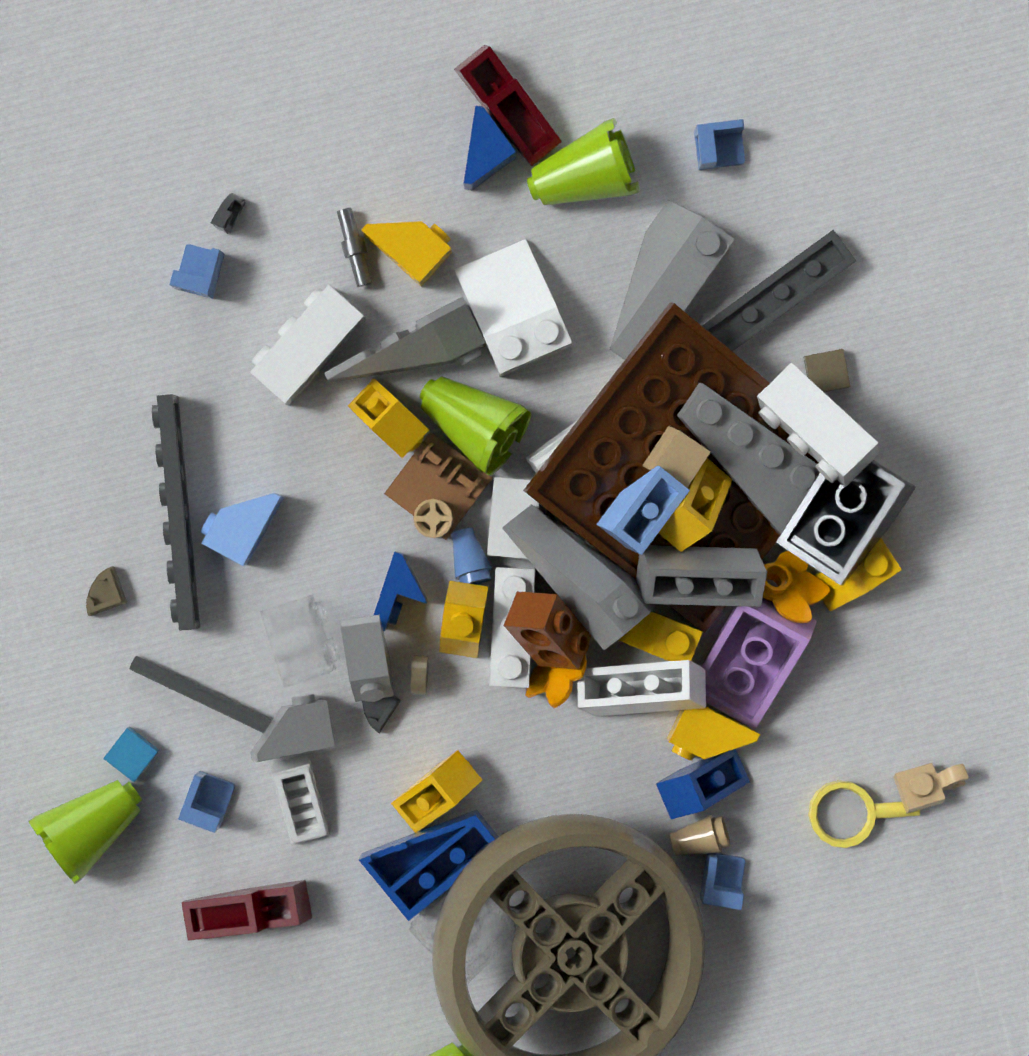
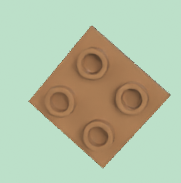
M430 431L384 494L413 516L418 505L425 500L437 499L446 503L452 510L454 518L451 529L442 536V538L447 540L492 480V477L484 472H480L471 461Z

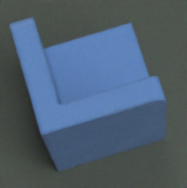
M744 119L699 124L696 126L694 137L698 170L744 164L745 155L742 139Z
M187 244L179 271L173 270L169 285L177 290L213 299L225 254L219 249L212 248L210 250Z
M199 771L193 777L178 820L215 833L221 827L235 789V784Z
M720 853L706 854L700 899L703 904L742 910L744 894L741 886L745 867L743 857Z

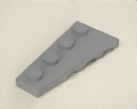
M699 383L677 416L703 447L711 451L710 454L724 468L723 470L736 482L748 496L751 503L766 517L774 530L781 535L820 472L816 468L817 464L807 456L798 453L790 444L709 387Z

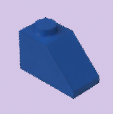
M733 749L679 769L657 782L656 786L670 819H675L705 811L750 783L737 750Z

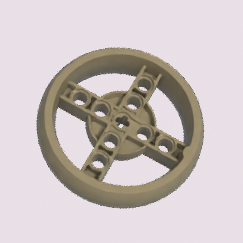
M587 814L552 815L529 821L503 833L479 851L461 871L452 884L437 919L432 950L433 976L437 996L446 1020L458 1040L473 1056H657L676 1036L694 1005L703 975L705 934L699 905L688 880L671 856L654 840L624 823L609 818ZM574 847L608 850L627 859L591 897L582 894L565 893L543 899L515 871L541 855ZM632 888L633 892L630 899L620 903L619 898L622 891ZM517 891H524L525 895L522 902L517 906H510L511 896ZM661 896L669 925L668 954L659 984L648 1003L645 1004L622 980L628 963V943L625 931ZM490 897L518 925L513 936L511 948L515 974L477 1012L468 991L466 951L475 920ZM604 916L605 921L602 928L598 931H591L593 921L598 917ZM545 918H551L549 928L545 932L536 933L538 923ZM572 947L575 955L569 959L565 952ZM603 972L601 981L595 986H589L591 977L595 973ZM549 974L546 985L541 988H534L535 981L539 976ZM628 999L627 1007L623 1011L616 1013L615 1008L618 1002ZM521 1003L520 1010L516 1015L512 1017L505 1016L509 1006ZM597 1006L621 1030L613 1037L596 1046L567 1054H537L513 1046L548 1009L561 1012H580Z

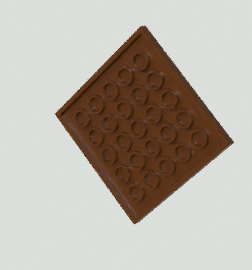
M670 302L523 491L636 579L639 554L624 547L596 524L620 492L649 472L642 465L668 426L681 431L702 445L677 416L699 383L709 387L788 444L790 443L787 441V438L790 435L780 426L773 429L759 414L761 408L757 396L770 382L680 307ZM808 452L805 454V456L814 461L816 464L819 463ZM709 454L707 458L727 475L712 454ZM732 480L712 532L689 547L752 548L758 550L763 560L780 535L770 525L766 517L751 503L748 496L736 482ZM659 533L650 543V545L673 546ZM667 604L703 633H706L726 607Z

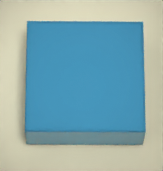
M128 727L103 759L132 782H135L160 750L131 727Z

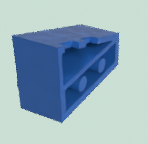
M474 810L363 852L359 861L405 918L410 921L448 890L471 859L499 836L478 810Z

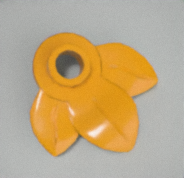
M785 551L779 555L775 562L764 564L767 576L763 598L772 601L777 612L784 618L796 623H809L812 620L809 606L823 600L830 592V587L806 571L808 563L791 552ZM767 580H773L778 587L770 585Z
M585 655L579 670L537 665L530 676L529 688H526L525 696L531 698L546 692V697L551 707L557 708L561 706L572 692L573 681H577L584 676L587 665Z

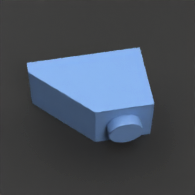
M657 465L620 492L596 525L624 547L642 555L690 490Z
M272 493L221 508L217 515L212 512L202 527L201 533L206 536L201 544L242 566H247L284 497Z

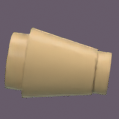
M709 815L677 830V832L670 833L672 848L676 856L682 854L722 853V848L730 847L729 834L723 816L714 818L713 815Z

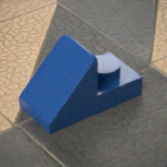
M397 551L393 554L374 615H380L383 631L387 630L389 624L395 626L397 624L403 603L397 601L398 595L422 603H428V599L405 555Z

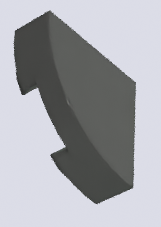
M233 193L229 194L216 211L210 223L227 234L231 233L246 203L244 202L245 199Z
M392 696L375 702L362 701L367 721L376 732L380 734L401 702V699Z

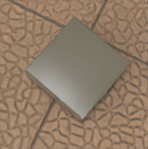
M843 349L803 357L807 377L823 392L850 387Z

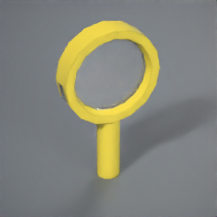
M842 780L826 783L818 789L809 803L808 812L811 828L818 837L833 847L842 848L858 845L865 840L875 826V819L920 816V810L906 814L902 801L874 804L872 798L862 787L853 782Z

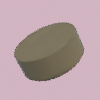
M414 655L411 664L410 692L416 695H426L428 656Z

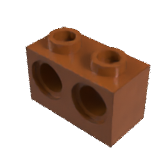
M516 592L503 626L538 666L579 670L582 659L589 649L590 633L557 594Z

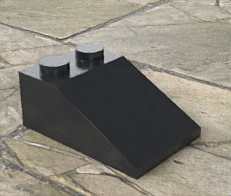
M874 460L846 487L837 479L831 483L819 473L776 543L843 586L895 521L916 487Z

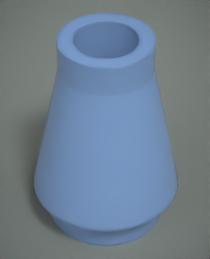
M464 528L451 533L455 579L462 583L475 585L490 581L489 571L493 568L475 536L474 529Z

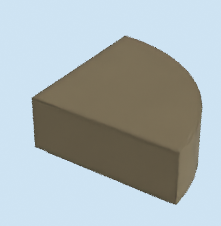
M114 566L102 571L92 583L86 599L88 616L127 603Z

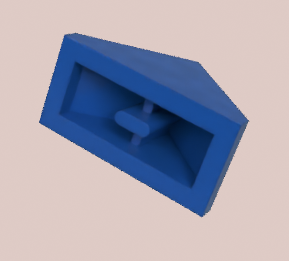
M475 106L463 183L464 189L471 191L516 159L515 149L482 106Z

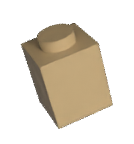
M668 426L642 466L651 471L658 465L687 488L711 451L681 431Z

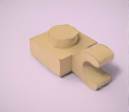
M933 763L895 773L893 777L906 814L944 803L946 798L943 791L964 786L966 784L965 780L969 779L964 764H958L936 773Z

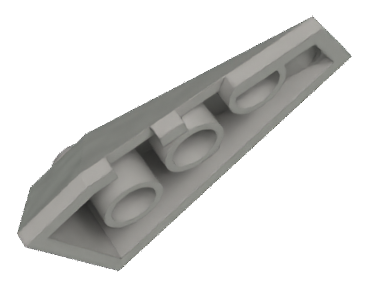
M667 200L645 231L610 350L625 360L670 302L675 303L685 311L735 239L703 216Z
M461 297L417 320L415 330L409 332L407 329L396 332L385 338L380 343V348L376 350L373 348L366 349L326 371L324 374L327 380L332 383L452 364L458 360L461 365H465L482 356L480 349L486 346V342L467 303Z
M532 504L502 528L603 650L624 636L658 605L644 604L635 578L598 549Z

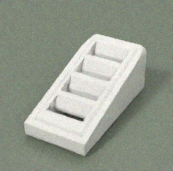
M309 755L272 764L271 774L291 844L329 835ZM304 774L303 777L284 781L286 778ZM308 787L309 792L288 797L287 792ZM311 802L313 804L311 808L296 812L291 810L292 807ZM313 817L317 819V823L296 828L295 822Z

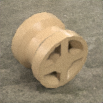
M437 499L423 501L416 508L413 517L414 525L418 532L430 538L442 537L448 533L454 519L450 507Z

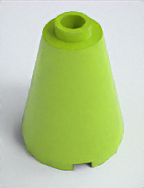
M612 118L604 121L531 168L532 177L527 178V184L534 200L540 199L543 205L632 196L639 193V182L631 184L632 180L629 173L636 170L621 130L613 132L617 124L616 119Z
M443 376L437 380L430 379L421 390L419 396L422 400L421 409L478 470L487 475H493L507 462L512 455L508 449L514 440L520 443L531 419V412L521 404Z
M116 780L36 815L28 822L37 836L40 835L42 837L45 847L62 870L76 884L82 880L141 812L137 804L142 801V798L129 781L122 786Z

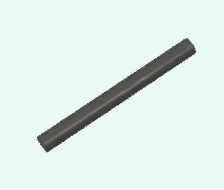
M135 656L129 670L259 732L264 733L272 721L141 657Z

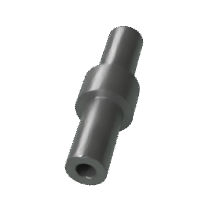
M352 208L341 209L337 211L344 237V241L341 242L344 256L350 260L356 286L369 285L372 281L364 256L367 253L364 237H359Z

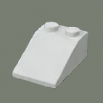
M526 239L454 269L500 377L572 346L571 338Z

